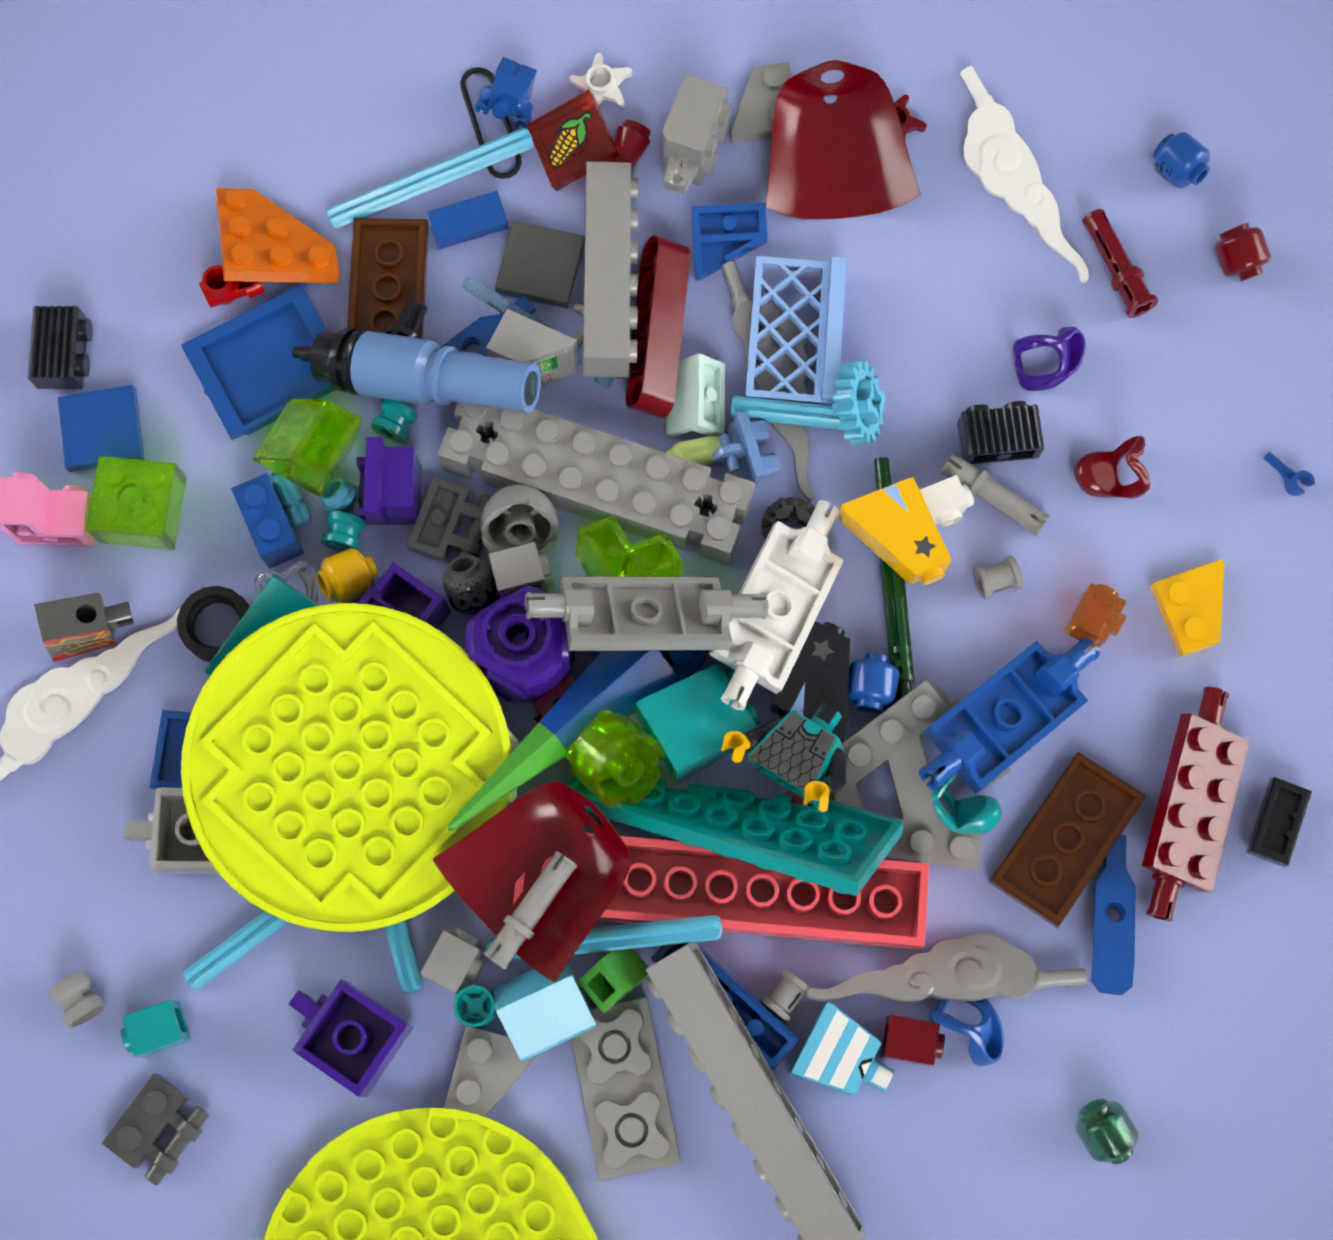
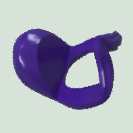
M1062 327L1058 331V336L1031 335L1017 339L1013 345V355L1016 357L1015 369L1019 384L1029 391H1043L1058 386L1074 374L1083 361L1086 348L1085 337L1081 330L1077 327ZM1043 346L1052 347L1057 351L1060 358V365L1057 371L1043 376L1024 375L1021 361L1022 352Z

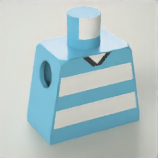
M827 1001L824 1003L789 1073L849 1095H856L862 1082L884 1093L895 1070L874 1059L881 1046V1042L834 1004Z

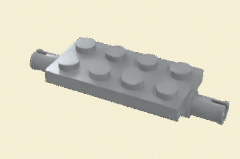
M562 577L560 584L561 593L526 592L525 611H528L525 614L526 619L562 618L566 626L569 651L729 650L732 642L729 624L732 619H766L769 608L766 593L732 594L731 590H721L719 577Z

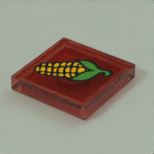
M589 89L526 125L550 184L556 191L585 176L586 161L610 162L620 156L595 96Z

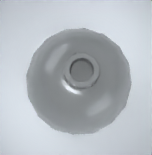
M518 484L506 486L498 490L486 502L480 522L482 541L490 553L535 542L538 554L544 552L547 554L557 541L559 527L555 507L542 491L533 486Z

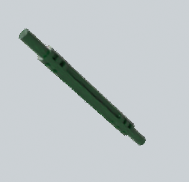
M879 457L874 459L876 489L880 490L892 485L889 458ZM879 557L889 663L897 667L900 673L896 696L897 701H899L912 691L911 683L915 682L905 580Z

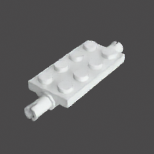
M817 501L806 527L792 529L780 521H777L772 526L739 594L766 593V600H768L769 606L766 619L733 618L729 624L732 638L729 650H710L709 652L710 656L735 670L725 693L721 697L722 702L726 705L729 704L730 700H733L731 705L733 709H745L746 702L756 683L775 694L782 691L844 560L830 551L827 538L835 519L839 515V509L836 506H832L830 512H828L827 510L831 503L827 501Z

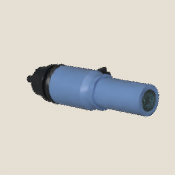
M410 299L409 302H406L397 324L387 326L384 333L344 328L337 333L321 332L315 338L312 347L295 346L291 352L294 358L310 362L311 373L317 381L329 382L337 391L348 392L352 395H364L427 405L432 400L442 405H449L454 401L530 413L538 402L541 389V374L537 364L486 357L477 353L458 351L456 347L452 346L440 348L434 340L421 339L417 333L428 309L426 305L419 304L417 299Z

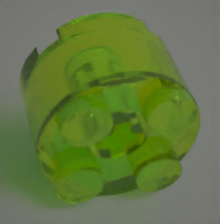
M609 710L598 713L594 721L580 733L576 741H573L566 750V758L570 761V768L574 777L603 804L611 808H620L617 805L618 803L627 801L632 805L642 800L655 787L662 773V770L658 768L660 756L664 759V751L660 743L628 716L613 713Z

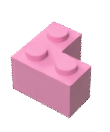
M15 472L12 474V477H0V529L17 544L95 545L99 502L86 488L68 485L64 486L63 490H49L35 475L24 472Z

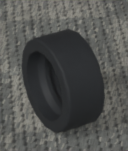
M222 586L203 587L192 593L181 605L177 616V631L184 646L206 662H210L221 646H207L198 640L194 624L200 612L211 604L223 603L235 609L240 621L250 607L244 598L234 590Z

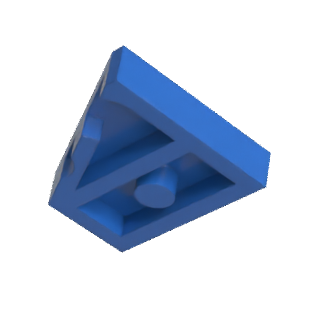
M765 203L691 207L695 280H702L720 270L721 266L726 262L736 261L767 243Z

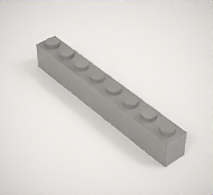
M696 942L687 943L645 969L649 975L646 981L650 991L656 999L660 1000L662 998L670 1013L667 1017L670 1025L677 1035L685 1036L692 1048L689 1050V1056L694 1066L701 1073L705 1071L713 1086L710 1087V1091L715 1102L721 1109L727 1108L733 1118L732 1129L735 1136L743 1146L748 1145L756 1158L753 1163L759 1177L764 1183H771L778 1195L775 1201L780 1213L787 1221L792 1219L800 1233L797 1235V1239L865 1240L866 1228Z

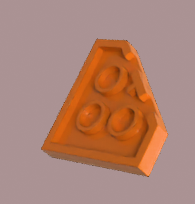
M216 188L215 199L224 281L338 283L339 267L336 246L254 189Z

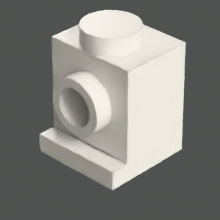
M957 475L920 489L936 526L940 523L942 527H947L960 521L965 510L974 505V499L969 487L966 484L961 485Z

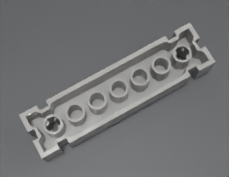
M457 403L454 416L458 429L447 428L437 453L443 470L471 479L474 471L480 472L485 484L499 489L518 484L533 486L542 491L555 508L686 551L688 543L700 546L701 557L729 566L740 533V525L734 522L744 524L754 497L755 482L728 473L725 474L722 482L711 478L710 467L536 409L530 413ZM488 437H495V438H496L494 441H493L491 438H489L490 443H483V440H484L485 438H486V439H488ZM703 508H708L711 512H708V517L700 515V510L703 511Z

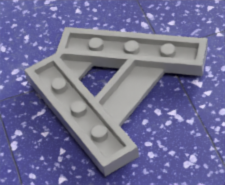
M925 680L842 743L844 753L847 756L846 784L835 795L836 801L863 809L856 783L887 760L902 819H894L904 821L902 836L886 857L979 870L983 834H961L945 827L934 810L931 798L932 789L926 785L931 781V776L923 781L919 775L920 769L927 765L920 735L950 710L931 684Z

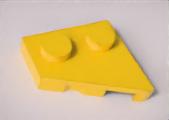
M1223 559L1154 582L1150 586L1180 657L1212 647L1220 642L1225 566Z

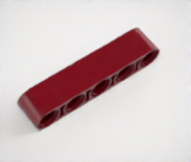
M652 235L647 240L641 255L636 298L637 330H633L632 340H637V363H629L625 402L629 409L665 418L671 412L676 397L690 250L687 246L657 235Z

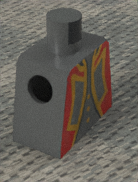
M100 593L34 604L42 641L53 662L110 646L115 643L112 629L134 624L129 602L106 607Z

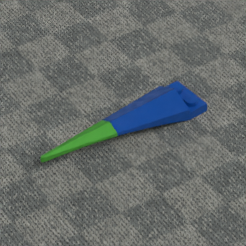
M699 650L602 651L451 820L448 831L455 830L554 763L636 713L637 701L691 676L704 664L706 657Z

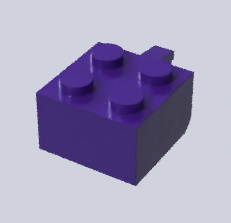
M340 979L329 997L322 994L315 1001L304 992L298 990L288 1004L306 1017L301 1024L306 1030L292 1050L358 1097L368 1096L413 1029V1026L348 981Z

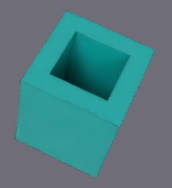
M169 999L122 1017L125 1026L120 1031L122 1042L128 1052L132 1051L133 1057L145 1058L191 1041L180 1001Z

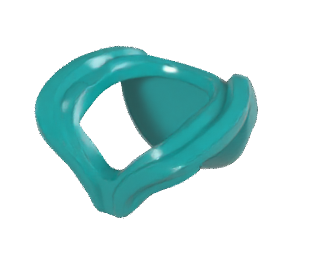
M936 773L931 775L932 779L937 776ZM956 774L942 784L938 790H932L931 798L934 810L943 825L951 831L961 834H983L996 827L1000 821L1002 811L998 800L994 797L975 795L961 800L953 798L947 786L955 779ZM941 795L951 807L954 817L945 810L938 800Z

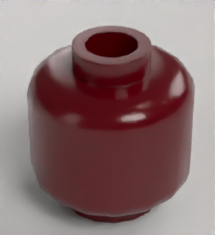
M1245 223L1219 234L1221 240L1215 244L1214 249L1225 276L1234 277L1239 275L1242 282L1263 273L1261 266L1268 263L1271 253L1260 228H1250L1249 223Z

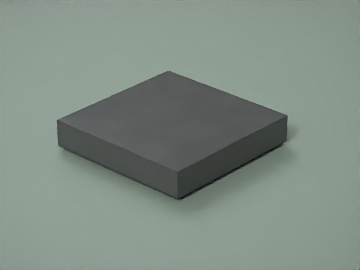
M512 221L495 285L496 293L517 298L525 295L532 301L568 308L585 244V236Z

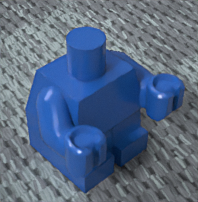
M503 57L496 69L493 85L482 87L475 110L477 112L483 110V114L486 115L492 109V114L495 118L504 119L508 115L516 118L514 124L517 128L522 125V128H528L532 120L531 114L533 110L529 100L537 70Z

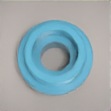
M342 478L332 480L326 485L320 495V500L324 503V509L328 513L330 511L346 512L353 506L356 500L357 488L351 481H344Z

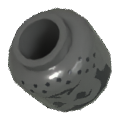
M472 555L457 557L449 563L442 576L443 586L449 603L458 612L475 615L491 605L498 595L491 567L484 559L476 558Z

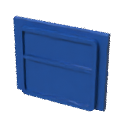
M302 284L181 344L204 388L205 395L209 397L231 440L242 435H250L336 390L329 382L317 381L311 373L310 362L296 359L291 353L295 346L312 347L318 334L329 332Z

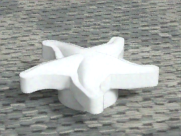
M596 53L592 67L586 75L576 76L572 74L569 78L572 85L588 92V99L583 104L584 112L587 110L591 112L603 100L612 101L620 109H623L625 102L618 86L625 78L632 77L633 74L632 69L629 67L611 69L603 64L602 53Z

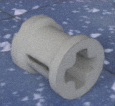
M1012 555L1005 557L1004 562L987 567L977 565L973 568L977 589L984 600L991 598L992 593L1008 588L1018 590L1023 587L1020 568Z
M783 968L780 972L781 979L769 995L763 996L760 1001L774 1014L788 1023L791 1019V1012L803 996L806 995L810 987L792 972Z

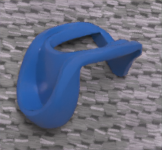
M987 999L966 1002L980 1011L982 1019L978 1025L965 1024L944 1013L950 1001L940 1000L937 1007L929 1011L928 1014L931 1022L939 1023L947 1029L970 1037L968 1053L975 1065L987 1066L999 1061L1004 1048V1031L997 1012Z

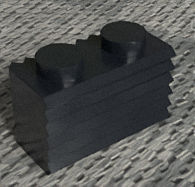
M43 305L41 307H33L28 379L37 389H82L84 387V377H88L90 373V360L88 355L85 354V346L87 341L92 340L93 329L91 320L87 319L78 306L73 305L70 307L66 305L62 307L58 305L56 307H47Z
M1013 401L1005 404L1002 408L990 409L985 404L973 405L961 413L957 422L961 456L972 465L1039 458L1044 450L1037 404L1027 405L1025 401Z

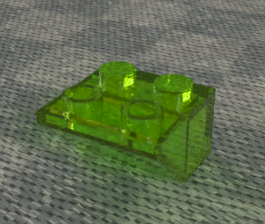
M291 398L254 454L252 460L321 497L357 440L362 418L329 400Z

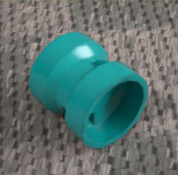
M467 986L459 991L454 1000L455 1016L466 1026L483 1028L492 1023L497 1016L493 993L482 986Z

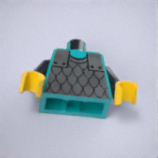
M821 704L811 720L796 711H791L785 717H778L743 734L738 731H730L724 735L721 751L734 749L731 758L733 762H741L744 754L750 753L747 757L756 771L804 799L803 804L806 806L810 803L818 807V810L821 812L827 811L829 800L846 784L847 756L844 753L839 737L832 733L842 716L827 704Z

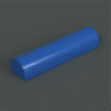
M687 943L661 946L650 959L655 963ZM699 946L770 1068L774 1070L800 1041L801 1037Z

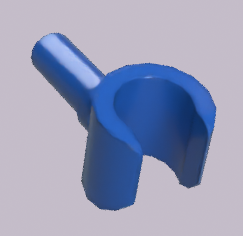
M1271 452L1264 456L1263 459L1285 479L1284 485L1288 494L1299 496L1305 493L1297 484V479L1308 487L1315 484V478L1309 471L1303 470L1295 473Z

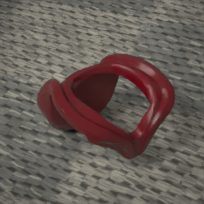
M1134 436L1124 441L1114 451L1091 452L1080 458L1074 467V476L1080 488L1087 494L1096 497L1135 499L1144 495L1150 488L1149 474L1138 460L1139 456L1144 453L1146 446L1144 437ZM1125 455L1128 466L1139 478L1136 482L1126 486L1121 485L1118 479V466Z

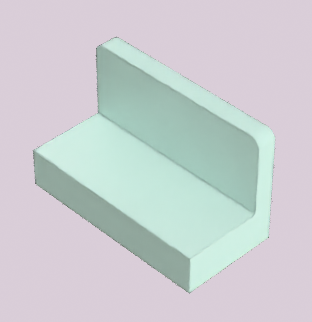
M700 353L679 360L675 402L671 412L666 417V434L674 437L690 431L706 436H721L725 434V363Z

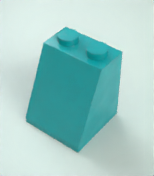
M719 663L636 702L637 719L676 785L733 752L734 749L721 751L724 735L727 732L738 731L743 734L757 728V725L761 724L757 712L750 703L746 704L744 710H736L731 707L733 700H730L728 705L722 702L721 697L725 693L733 673L730 670L724 672Z

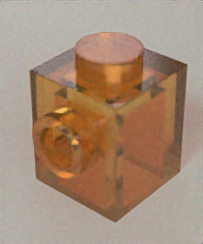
M1090 583L1081 595L1063 632L1077 640L1084 637L1089 638L1094 642L1090 645L1092 648L1095 646L1100 648L1106 642L1109 634L1116 636L1126 619V615L1121 613L1126 600L1118 597V592L1107 585Z

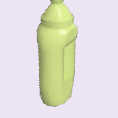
M711 435L678 442L671 449L666 450L665 453L701 465L714 464L712 454L721 448L720 436Z

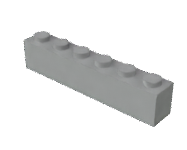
M586 161L583 376L628 377L629 363H637V340H630V329L637 330V307L630 306V296L637 297L638 274H630V264H637L638 241H631V232H637L638 209H631V200H638V178H631V163Z

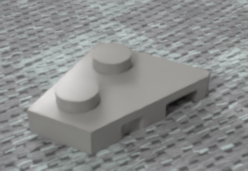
M789 62L753 67L731 130V144L771 138L774 108L778 93L787 79L792 77Z
M465 1026L444 1108L462 1110L486 1117L538 1055L522 1062L508 1036Z

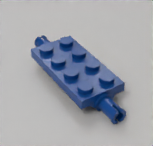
M1084 637L1065 654L1055 655L1047 652L1038 640L1035 641L924 730V733L939 749L941 754L920 769L919 775L924 781L930 775L936 773L937 776L926 785L932 790H938L942 784L958 772L975 794L978 793L1088 702L1087 698L1078 689L1077 679L1081 670L1099 658V648L1095 646L1085 654L1084 650L1094 642Z

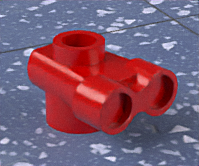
M221 265L209 267L203 273L202 281L199 283L210 308L221 304H230L235 299L247 295L251 299L265 292L261 282L224 281L223 267Z

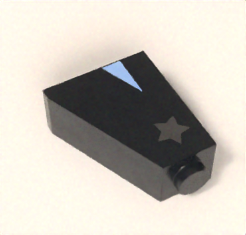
M815 621L782 691L777 693L772 701L770 711L781 717H785L791 711H796L811 720L821 704H827L842 716L832 731L833 734L839 737L842 743L847 733L850 638L844 636L845 631L835 624L824 622L822 625Z

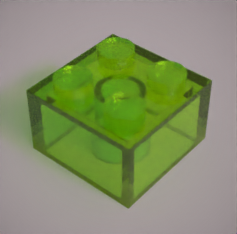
M99 456L86 531L99 543L175 550L187 477L176 463Z

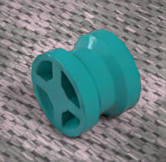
M383 399L380 405L382 412L373 419L370 426L383 437L397 443H404L408 437L406 430L410 424L415 423L418 414L400 401Z
M330 511L327 516L329 528L322 535L321 543L337 551H343L348 548H354L359 551L360 543L358 537L359 533L364 531L366 521L350 513Z

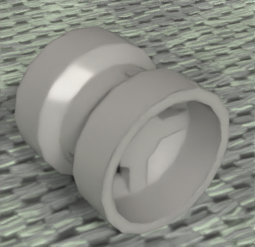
M85 971L68 976L48 992L53 1003L60 1005L64 1009L63 1019L69 1028L82 1025L98 1015L106 1007L101 996L92 993L90 988L91 980Z

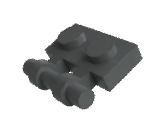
M433 476L408 540L407 549L445 562L449 549L458 551V557L472 555L478 558L482 548L479 544L482 537L481 517L484 506L491 496L482 494L477 506L469 504L467 502L471 494L470 488ZM462 517L471 520L465 538L455 535Z
M153 1074L101 1144L133 1168H138L146 1156L149 1157L154 1164L144 1177L158 1186L166 1173L172 1174L179 1164L177 1159L189 1142H195L202 1133L200 1127L208 1118L209 1113L196 1105L188 1117L180 1113V1110L189 1100V1097L159 1074ZM169 1125H172L177 1132L165 1149H163L157 1142Z

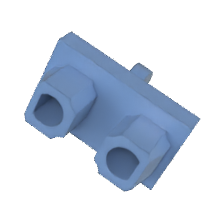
M748 412L736 413L735 420L725 426V434L719 437L721 448L712 454L715 463H726L729 473L737 472L738 477L755 482V486L761 480L774 476L780 470L777 455L773 452L760 454L757 445L765 443L769 438L766 420L749 419Z

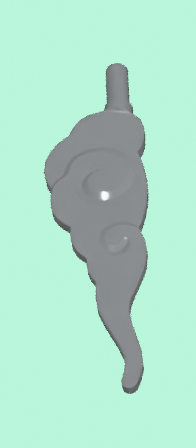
M729 261L721 267L733 298L731 300L734 307L732 326L739 340L744 343L745 359L748 364L752 299L746 293L736 262ZM768 301L760 307L759 313L771 324L784 312L779 311L775 305ZM789 318L775 328L787 343L801 333ZM760 324L758 325V333L764 329ZM769 334L757 343V349L767 359L781 349ZM803 339L792 349L804 362H807L808 356L804 350L805 339ZM787 353L772 364L784 378H787L799 368ZM757 358L755 369L761 365ZM767 369L754 379L758 390L770 391L779 384ZM803 372L789 384L797 393L807 394L804 384L807 375ZM783 388V389H782L781 391H779V392H787V391ZM770 422L793 452L796 479L800 491L807 500H813L815 493L810 487L807 478L810 443L805 427L802 425Z
M974 933L963 938L939 941L932 947L930 952L914 954L903 964L892 965L886 970L863 972L828 989L809 988L806 995L808 998L816 1001H832L858 993H871L900 1002H916L928 997L945 1001L967 1002L982 1000L996 995L1008 999H1023L1029 997L1034 990L1047 989V987L1086 985L1087 972L1085 968L1063 970L1039 969L1033 958L1026 951L1011 946L997 935Z

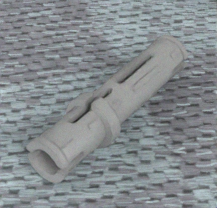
M955 452L952 453L940 471L948 477L957 475L961 485L966 484L973 497L975 495L1026 528L1034 536L1039 533L1044 523L1050 517L989 477V471L986 469L980 471Z
M555 851L554 856L512 916L507 914L504 918L505 926L489 949L484 952V955L506 970L507 965L525 939L531 940L535 934L532 932V929L578 866L566 856L563 857L560 852Z

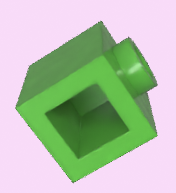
M634 949L615 950L601 958L577 982L604 1014L649 976L645 970L648 966Z

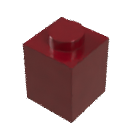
M895 1015L886 1016L880 1057L934 1066L935 1058H942L945 1034L939 1033V1023Z

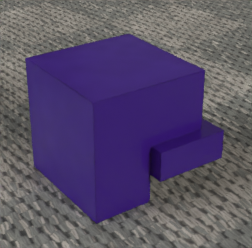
M366 437L365 457H356V465L360 471L359 509H355L354 515L364 519L366 525H415L421 510L422 466L415 448L386 447L382 437Z
M394 562L389 566L374 588L370 586L358 601L359 604L382 606L407 613L436 629L440 628L452 612L444 597Z

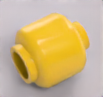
M348 548L325 558L321 563V571L316 573L318 584L325 598L329 601L333 599L336 603H350L360 599L370 586L374 588L373 578L378 576L373 559L369 555L364 557L354 548Z

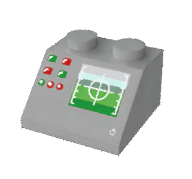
M506 309L486 347L488 357L537 364L541 374V386L577 375L580 369L576 339L509 309Z

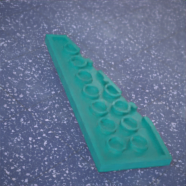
M578 771L565 783L592 801L606 818L615 823L631 825L646 830L650 834L666 836L681 841L688 846L701 847L719 853L723 857L736 858L755 864L761 869L774 870L793 876L803 882H812L831 888L838 893L857 896L900 839L903 832L904 821L833 800H829L827 811L821 812L814 805L792 804V795L777 793L776 798L763 799L755 798L754 794L750 793V790L688 783L687 790L666 788L667 781L652 779L650 784L638 785L629 784L626 776ZM585 806L587 812L597 815L592 809Z

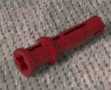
M1097 209L1087 214L1083 218L1082 223L1086 226L1113 277L1111 279V287L1113 291H1118L1127 307L1125 310L1127 317L1135 318L1150 311L1158 304V298L1156 295L1150 294L1142 279L1144 276L1142 269L1132 265L1106 217L1104 209Z

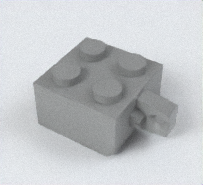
M685 74L662 130V166L666 172L664 177L665 188L685 194L691 183L701 186L705 175H712L718 159V154L715 153L718 143H725L731 123L727 122L732 108V104L727 103L728 87Z
M156 788L154 813H148V821L125 822L124 838L130 841H146V849L151 850L149 870L158 874L220 875L204 854L195 837L187 815L182 788Z

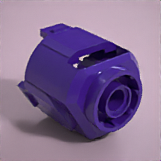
M525 586L518 591H512L479 611L475 617L468 621L465 633L466 650L470 660L474 661L480 668L496 696L514 704L517 702L533 703L538 701L570 676L572 662L575 661V651H569L566 626L562 618L526 619L525 614L528 612L525 611L526 592L547 593L532 586ZM517 624L525 626L521 634L516 635L512 639H506V634L510 627Z

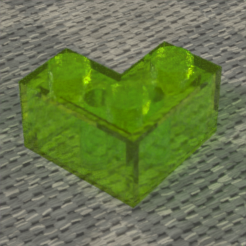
M614 515L578 528L575 555L588 577H681L684 562L667 533L631 544Z

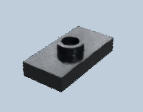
M1276 777L1270 778L1246 853L1282 867L1289 866L1312 791Z

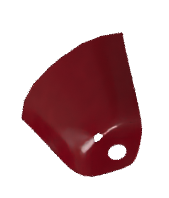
M831 60L804 70L787 79L778 93L774 108L766 208L781 215L801 219L852 218L882 213L900 207L921 195L893 98L888 86L878 73L849 62ZM830 70H839L844 73L843 79L835 83L823 82L821 75ZM835 95L837 99L834 103L828 104L825 102L824 97Z
M560 781L548 782L527 792L470 834L433 858L434 863L461 899L497 936L506 924L503 922L507 914L512 916L540 876L544 862L554 856L555 851L560 852L578 866L532 929V932L535 934L531 940L526 938L516 952L523 961L553 982H556L579 946L610 905L623 885L631 865L630 850L602 811L588 798ZM585 806L592 809L598 815L603 826L596 823L589 816ZM588 824L596 834L588 836L584 832V825ZM525 873L523 892L513 904L515 882Z

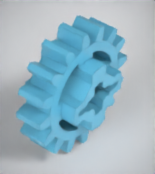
M867 361L843 363V368L837 370L839 380H834L836 395H833L835 402L832 403L834 416L840 418L838 428L839 430H845L844 439L846 441L850 440L851 445L875 443L876 437L881 435L879 425H884L882 411L885 410L884 403H886L884 389L880 390L878 387L879 376L874 377V367L868 366Z

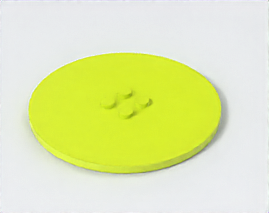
M359 603L320 605L282 616L261 627L229 652L212 672L193 706L186 727L181 760L182 791L189 821L204 854L223 879L250 903L275 917L306 928L335 932L373 930L413 918L432 908L455 891L434 863L433 858L507 807L509 794L455 830L448 831L451 820L511 754V743L506 719L489 681L477 664L470 660L468 654L447 635L418 618L387 607Z

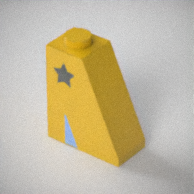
M914 477L841 505L838 515L840 522L910 585L922 581L923 585H928L945 576L944 572L948 569L952 560Z

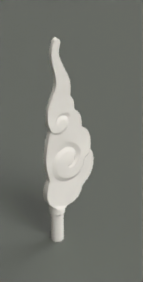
M973 66L963 69L960 75L973 96L977 110L971 114L967 124V136L962 151L966 166L979 178L982 186L989 194L1004 199L1012 211L1023 215L1027 222L1038 230L1043 241L1076 268L1080 281L1086 283L1089 279L1087 265L1064 238L1056 200L1051 191L1042 184L1037 162L1029 147L1015 132V125L1010 112L1005 106L995 103L992 96L986 91Z
M180 608L168 621L131 634L115 648L108 649L97 657L80 659L70 668H54L42 675L35 683L21 688L8 704L6 720L0 732V744L4 751V755L0 758V781L11 772H15L20 766L32 765L40 761L51 748L53 741L63 737L82 723L97 706L103 695L115 690L124 682L142 651L151 643L177 628V616Z

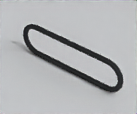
M477 67L465 72L461 78L460 86L480 146L484 144L466 89V80L474 73H483L489 77L493 85L494 76L489 70ZM506 115L503 121L509 134L513 131ZM515 155L516 165L508 173H499L492 166L486 168L496 178H510L520 170L522 164L521 155Z

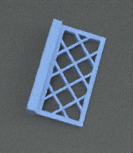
M756 256L745 397L832 406V403L835 402L833 400V395H836L834 380H839L837 370L840 369L847 258L832 257L831 262ZM763 268L778 269L786 279L772 289L762 278ZM805 272L821 273V284L811 292L797 279ZM789 284H792L803 296L791 308L777 295ZM761 288H762L763 291L766 293V295H764L762 298H761ZM819 293H820V303L814 298V297H816ZM770 299L784 312L771 324L759 313L760 307ZM808 302L819 313V318L809 327L795 314ZM788 318L801 331L789 343L775 330L776 327ZM760 324L764 329L758 333V325ZM818 328V333L816 337L812 332ZM769 334L781 349L767 359L757 349V343ZM805 337L816 347V354L807 362H804L792 349ZM785 353L799 367L787 378H784L772 365ZM757 358L761 365L755 369ZM814 363H815V373L809 368V367H811ZM765 369L779 383L770 391L754 390L755 377ZM804 372L814 383L813 395L799 394L789 383ZM784 388L787 392H779V391H781V390Z

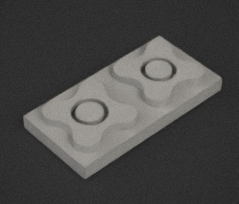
M647 997L615 1004L604 1014L599 1008L590 1009L597 1027L571 1040L599 1181L680 1164L681 1160Z

